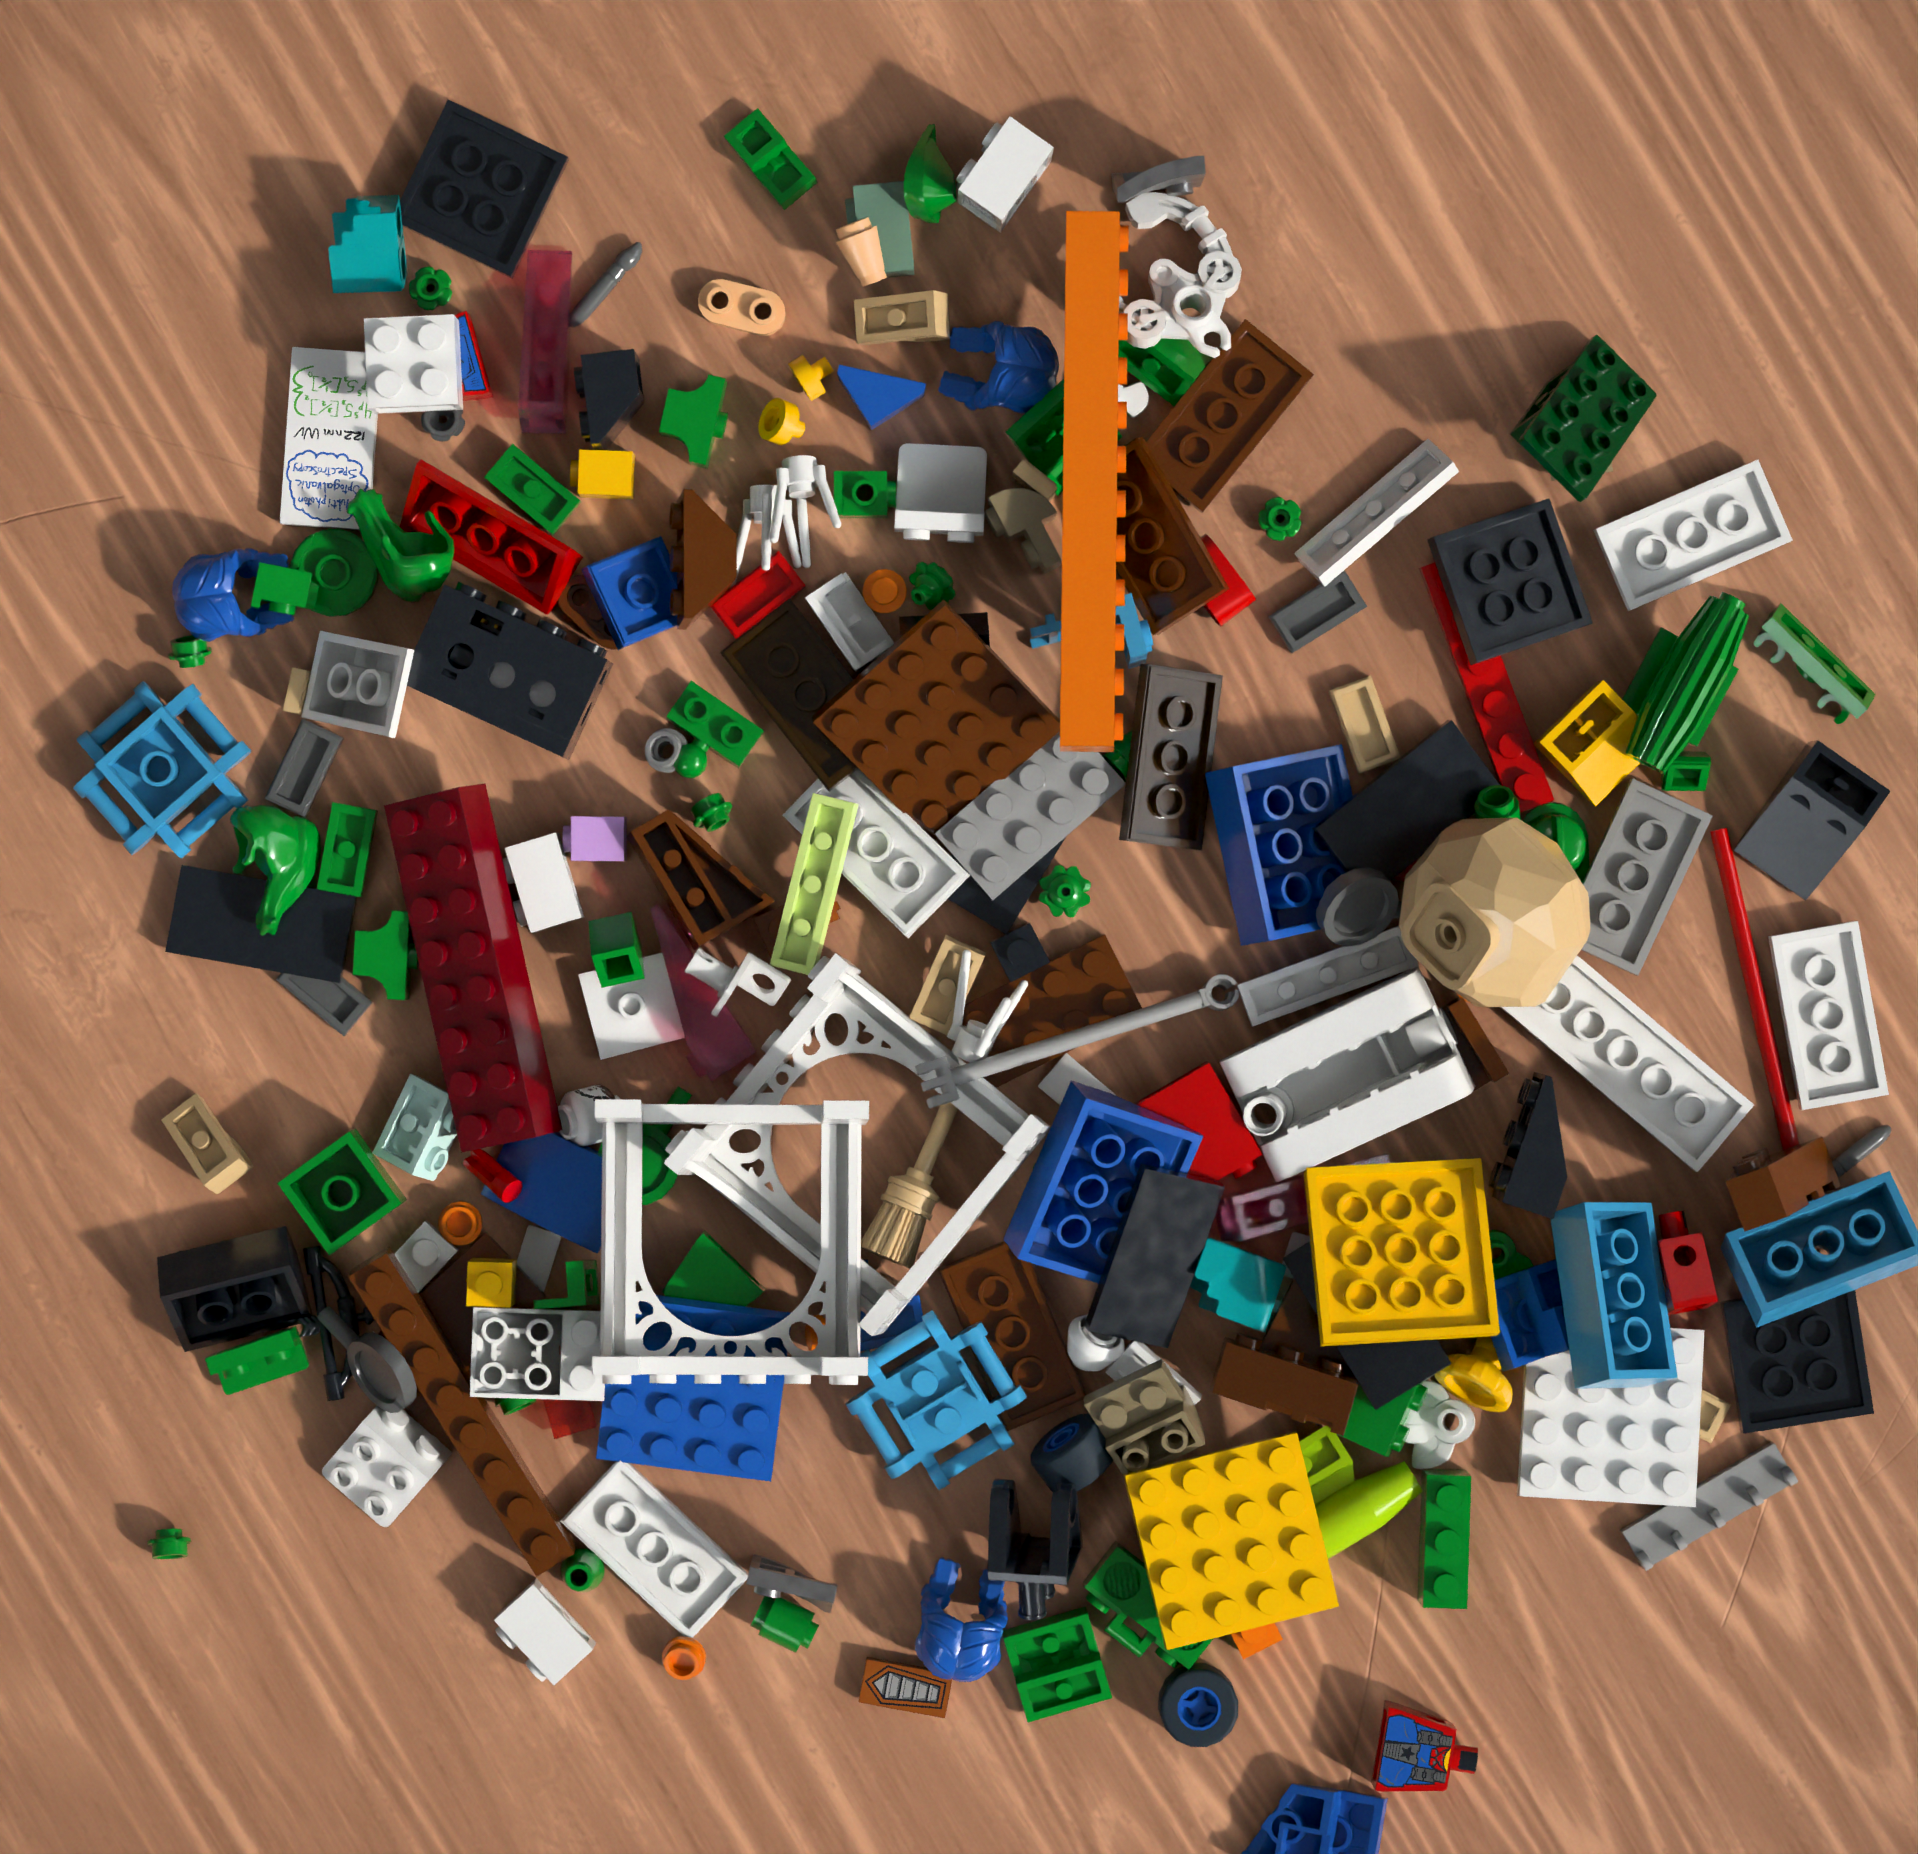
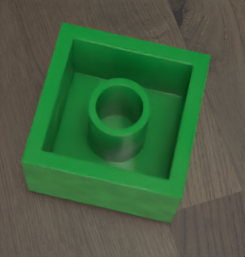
M356 1129L347 1132L277 1183L328 1255L342 1248L407 1201Z

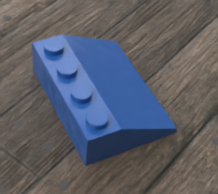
M1342 744L1206 772V782L1241 946L1321 930L1317 923L1316 909L1327 886L1340 875L1345 874V872L1312 828L1353 796Z
M1071 1080L1003 1240L1017 1259L1099 1283L1140 1164L1187 1174L1203 1139V1135L1109 1092Z

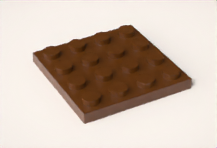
M945 600L941 601L812 716L813 723L900 811L907 813L934 840L937 839L935 833L994 781L1006 779L1060 732V719Z

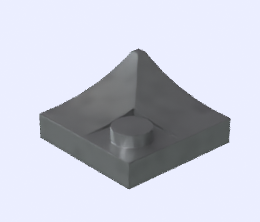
M1194 156L1157 165L1144 172L1112 173V190L1116 194L1117 203H1124L1143 193L1160 189H1167L1168 196L1193 194V187H1201L1206 174L1205 157Z
M754 1554L746 1583L755 1586L754 1592L759 1595L780 1598L781 1592L793 1594L828 1613H831L838 1584L810 1579L782 1563Z

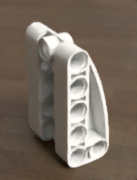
M1419 967L1410 969L1339 1002L1219 1062L1244 1113L1245 1126L1254 1134L1276 1182L1305 1171L1306 1168L1316 1166L1450 1105L1471 1094L1476 1087L1456 1046L1458 1041L1452 1025L1443 1009L1438 1008ZM1259 1103L1271 1105L1276 1111V1121L1272 1124H1263L1258 1121L1254 1113L1255 1106Z

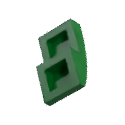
M758 108L724 135V138L783 210H786L818 183L815 176L792 151L785 139Z

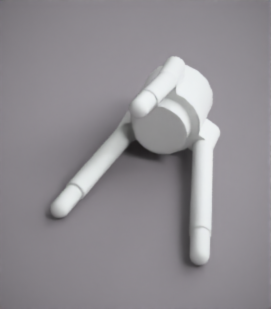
M798 455L784 459L782 461V468L776 469L777 488L771 521L770 542L776 543L778 541L786 490H788L789 497L796 498L802 566L809 568L811 566L806 498L816 494V487L819 488L833 527L840 528L841 521L826 481L825 465H817L816 457Z
M777 485L750 486V499H743V516L736 541L737 576L752 516H754V523L762 524L761 567L765 571L770 569V532ZM785 499L782 515L793 566L800 568L801 558L792 519V500ZM737 577L731 585V587H733L736 584Z
M964 950L959 971L953 1023L947 1037L955 1041L952 1053L971 1063L987 1058L996 1037L1028 986V982L1021 980L1010 998L1005 997L1002 999L988 1025L979 1021L969 1020L967 1026H963L971 952Z

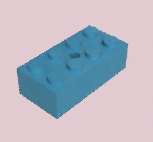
M1890 1171L1835 1191L1819 1199L1809 1201V1205L1783 1219L1745 1232L1742 1227L1725 1234L1721 1251L1756 1328L1918 1266V1230ZM1816 1248L1826 1250L1828 1255L1819 1253Z
M1583 1202L1556 1211L1554 1218L1551 1219L1575 1389L1645 1387L1678 1378L1652 1203Z

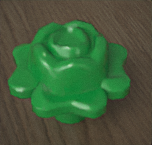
M919 562L916 565V571L909 576V581L915 586L911 591L912 600L918 605L925 604L929 610L934 609L943 600L949 604V600L956 596L952 577L948 575L945 568L938 566L935 562L928 565L924 562Z
M1057 865L1050 875L1040 880V886L1045 891L1040 893L1039 900L1048 905L1051 914L1055 917H1059L1063 912L1068 917H1074L1080 907L1090 903V896L1085 892L1091 888V882L1081 876L1076 866H1071L1066 871L1063 866Z

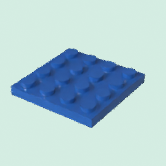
M656 1295L665 1308L683 1323L705 1333L719 1336L753 1334L777 1324L790 1314V1312ZM639 1301L638 1305L642 1314H636V1324L644 1317L653 1314V1307L650 1303ZM660 1321L651 1325L643 1336L645 1348L650 1351L663 1348L669 1342L672 1335L670 1324ZM691 1337L680 1338L676 1348L669 1356H676L681 1349L687 1347L689 1348V1353L693 1352L696 1348L695 1340ZM772 1337L766 1340L765 1349L769 1353H772V1348H777L787 1357L788 1351L785 1349L781 1338ZM728 1341L724 1344V1351L727 1354H734L736 1352L737 1345L735 1342ZM715 1345L705 1356H717ZM746 1345L744 1357H755L754 1352ZM649 1374L631 1375L630 1384H605L596 1459L617 1462L621 1460L625 1463L771 1482L784 1375H766V1384H739V1375H721V1384H695L694 1375H676V1383H649Z

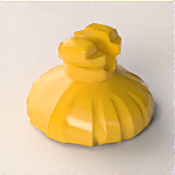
M1491 1336L1478 1337L1470 1355H1447L1452 1364L1434 1376L1449 1393L1471 1406L1486 1411L1503 1412L1509 1408L1512 1402V1388L1507 1378L1500 1371L1501 1365Z

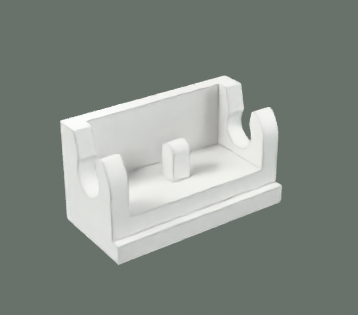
M846 572L836 576L805 597L856 673L876 660L894 644Z

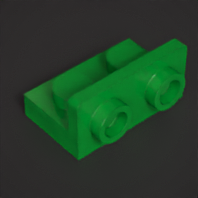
M297 1326L230 1347L205 1358L210 1375L218 1373L226 1395L302 1371L309 1367V1361L299 1337Z

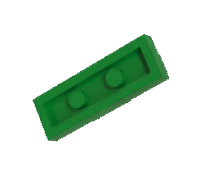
M1780 603L1767 617L1762 625L1763 630L1760 631L1753 644L1759 647L1765 640L1774 641L1778 646V650L1770 659L1773 664L1781 661L1788 652L1793 657L1792 660L1796 663V668L1803 678L1811 683L1816 682L1823 690L1826 689L1820 697L1817 706L1821 709L1829 701H1836L1841 705L1842 710L1834 719L1836 724L1843 723L1850 713L1858 719L1868 710L1876 694Z

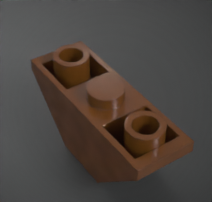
M683 489L677 503H671L669 514L670 529L677 530V546H671L669 559L670 572L677 573V589L672 588L670 593V614L677 615V629L686 630L729 590L737 577L736 533L692 489Z

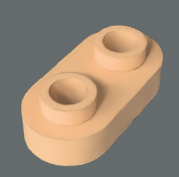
M716 279L708 282L701 289L698 297V306L702 316L708 322L718 326L759 336H768L776 333L785 321L786 312L781 298L769 290L724 279ZM716 294H725L729 299L727 306L722 309L715 308L712 305L713 297ZM761 304L768 305L772 310L771 315L764 320L758 319L755 316V309Z

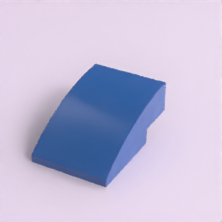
M558 1132L505 1143L496 1161L522 1182V1191L515 1200L509 1203L503 1202L486 1185H484L481 1195L594 1253H598L601 1249L602 1154L588 1146L581 1147L569 1139L566 1140Z

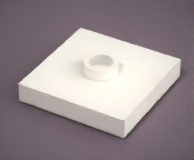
M665 952L643 957L645 979L601 988L596 970L578 974L600 1060L687 1037Z

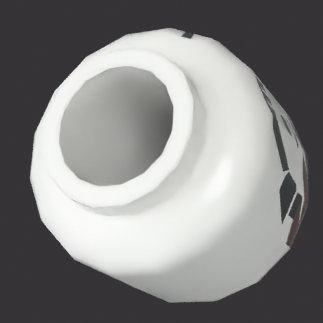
M602 1084L567 1092L562 1098L560 1106H558L563 1129L559 1131L566 1140L569 1139L581 1147L602 1142V1124H598L595 1119V1099L620 1098L617 1095H613L610 1089Z

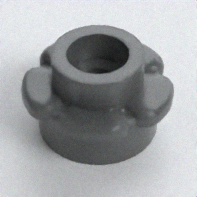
M463 410L425 411L421 416L422 427L424 431L431 433V437L434 440L440 442L448 441L451 436H458L464 428ZM442 415L447 417V422L444 424L439 422V418Z

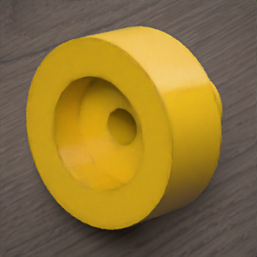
M803 354L788 363L789 368L810 401L826 393L820 380L834 372L825 356L812 365L809 364Z
M774 398L768 402L759 419L758 430L761 438L777 445L786 444L792 437L800 438L805 431V423L799 420L800 413L797 405L781 398Z

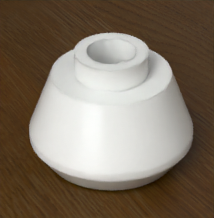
M1087 1315L1076 1317L1069 1325L1067 1341L1068 1355L1076 1367L1084 1371H1100L1122 1356L1125 1350L1123 1338L1090 1332L1084 1326Z

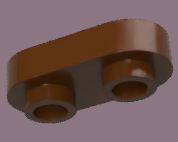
M584 575L572 576L558 599L560 608L599 645L606 649L618 650L612 636L606 632V623ZM579 590H585L589 594V601L584 606H577L573 602V596Z

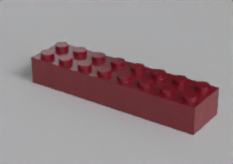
M486 784L456 787L384 805L461 1153L563 1130Z

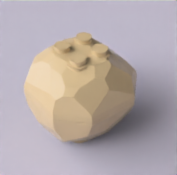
M1518 818L1462 819L1443 830L1405 876L1399 928L1403 943L1408 951L1442 985L1453 990L1474 1006L1535 1007L1547 1000L1588 939L1590 933L1589 896L1560 846Z

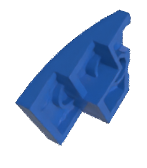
M1556 1259L1494 1280L1500 1333L1497 1336H1491L1503 1372L1569 1350Z
M1293 1783L1282 1796L1272 1814L1264 1821L1252 1842L1241 1854H1379L1388 1798Z

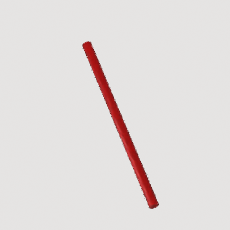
M1717 829L1710 831L1782 1149L1785 1150L1800 1143L1728 829Z

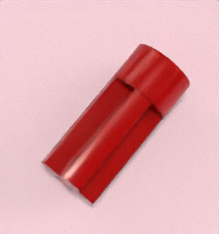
M472 1150L470 1156L464 1159L463 1166L491 1189L503 1202L509 1203L515 1200L521 1193L522 1182L484 1150Z

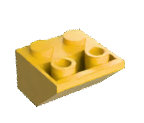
M1604 680L1595 682L1534 742V746L1596 807L1640 764L1625 753L1637 715Z

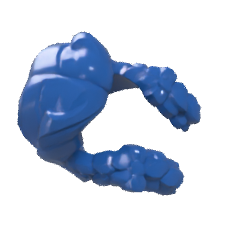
M993 321L990 324L983 325L981 328H952L949 339L951 349L955 348L957 352L961 353L967 351L992 353L995 351L996 363L987 383L976 382L969 376H961L949 373L948 371L943 373L938 391L946 397H954L956 401L965 403L964 405L969 410L975 411L977 409L997 406L1025 414L1056 386V377L1059 369L1058 355L1051 340L1042 330L1036 327L1004 325L1001 321Z
M238 548L215 555L198 554L192 556L184 564L183 568L179 570L173 581L172 594L178 621L189 630L192 636L206 642L214 641L216 638L227 634L246 637L262 635L267 632L266 629H274L277 625L293 622L295 619L293 615L269 611L270 603L261 605L260 609L250 608L246 610V615L240 612L237 600L232 593L236 571L243 578H251L253 576L257 577L259 562L289 568L288 556L280 553H258L257 550L252 548H246L245 550Z
M941 1557L935 1565L929 1584L926 1583L921 1590L922 1624L915 1640V1651L918 1659L924 1663L934 1676L958 1682H972L992 1671L1001 1659L1000 1638L1008 1620L1006 1601H1003L1005 1581L988 1580V1570L984 1569L983 1575L979 1579L981 1587L979 1598L981 1602L978 1608L979 1614L985 1617V1621L963 1623L942 1610L950 1602V1595L954 1592L958 1569L961 1568V1565L950 1558L945 1559Z

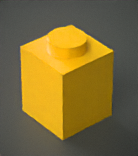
M579 449V460H571L570 486L578 487L577 494L581 498L634 499L635 455L632 451Z
M470 1259L467 1266L466 1306L511 1308L516 1300L517 1259Z

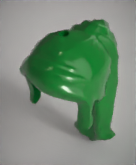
M359 489L354 499L348 503L347 513L353 514L369 555L376 564L385 585L399 598L411 603L419 602L426 593L434 592L441 588L451 570L454 557V543L452 537L436 520L434 514L431 511L425 513L426 522L432 529L433 534L405 532L390 519L382 503V494L376 493L375 489H370L366 492L363 489Z
M247 805L245 807H237L230 817V823L233 825L239 847L237 864L233 867L232 871L234 874L242 873L245 866L255 861L258 868L267 876L265 893L256 914V927L262 936L266 933L275 935L283 913L304 892L315 874L321 852L320 834L315 824L305 817H290L279 808L273 806L257 805L251 807Z

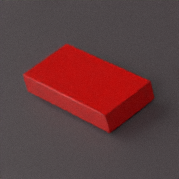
M778 551L770 557L769 570L765 571L761 565L726 591L711 608L737 640L785 601L803 590L806 585Z

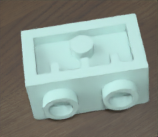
M410 1074L372 1154L411 1175L434 1181L438 1173L445 1167L448 1161V1152L457 1135L448 1092L419 1076Z

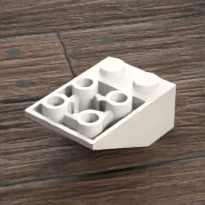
M473 1307L470 1397L604 1401L605 1384H602V1375H592V1356H600L601 1311Z

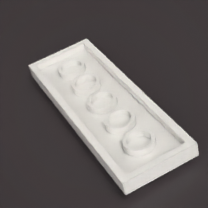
M1579 956L1575 957L1544 1003L1535 1007H1500L1695 1172H1698L1754 1106L1752 1102Z

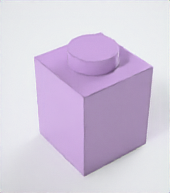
M571 816V826H563V852H571V861H627V817Z

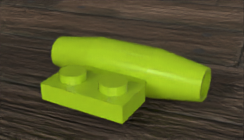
M1324 1426L1299 1442L1327 1557L1330 1559L1384 1526L1421 1494L1423 1490L1405 1461L1354 1480L1353 1460L1337 1434L1330 1432L1331 1427Z

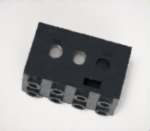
M459 581L455 589L444 584L414 649L407 686L569 760L613 666L612 662L605 659L607 650L583 638L579 639L577 645L564 640L567 632L544 620L539 619L537 626L524 621L527 616L526 613L500 600L496 608L484 603L487 595Z

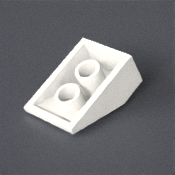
M320 631L301 717L395 738L414 650Z

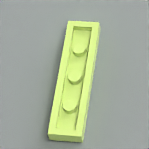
M812 794L770 962L771 966L808 975L820 960L859 804L820 794Z

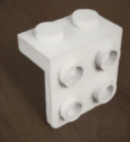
M903 444L899 448L895 532H903V539L919 541L930 540V534H948L947 541L958 543H974V536H983L986 451L981 447Z
M376 1406L323 1467L322 1474L382 1527H388L452 1455V1452L408 1415L404 1409L398 1413H389Z

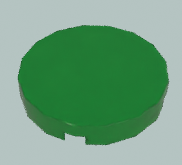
M339 528L321 530L307 536L295 549L289 566L291 569L312 573L311 583L319 584L315 609L311 611L328 617L347 616L361 609L373 596L379 580L378 568L369 555L365 542L356 534Z

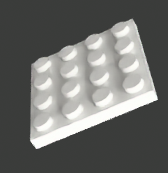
M1670 1328L1678 1378L1645 1387L1575 1389L1569 1350L1525 1364L1517 1496L1696 1507L1705 1330Z

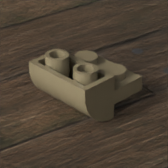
M1024 488L1002 490L989 497V509L985 511L986 514L984 516L996 538L1004 535L1007 543H1010L1024 535L1026 540L1021 542L1022 545L1020 546L1030 567L1034 569L1040 566L1043 574L1060 566L1062 560L1044 527L1045 524L1055 520L1057 511L1045 497L1035 491Z
M1162 1359L1084 1396V1406L1106 1438L1105 1448L1122 1475L1166 1464L1205 1445L1204 1430L1196 1407L1185 1386L1177 1384Z

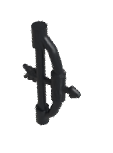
M321 1246L303 1248L307 1275H311L317 1316L311 1315L296 1318L303 1325V1330L299 1337L317 1335L320 1332L326 1374L323 1377L327 1401L344 1399L343 1388L352 1377L347 1360V1349L343 1371L337 1372L331 1332L317 1319L319 1313L327 1307L322 1272L326 1271L336 1288L339 1296L337 1299L339 1316L359 1337L358 1322L365 1321L367 1325H370L375 1319L367 1307L363 1309L362 1313H356L354 1297L351 1296L341 1272L335 1264L322 1256Z

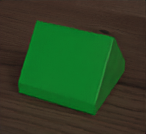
M1682 751L1665 774L1661 773V790L1705 791L1711 766V757L1706 752Z

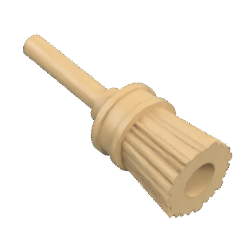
M951 1102L940 1105L914 1168L908 1167L905 1175L889 1176L887 1189L880 1197L884 1202L861 1240L862 1249L909 1269L914 1265L926 1220L931 1221L933 1216L931 1214L935 1203H938L940 1197L931 1187L934 1177L930 1173L958 1110Z

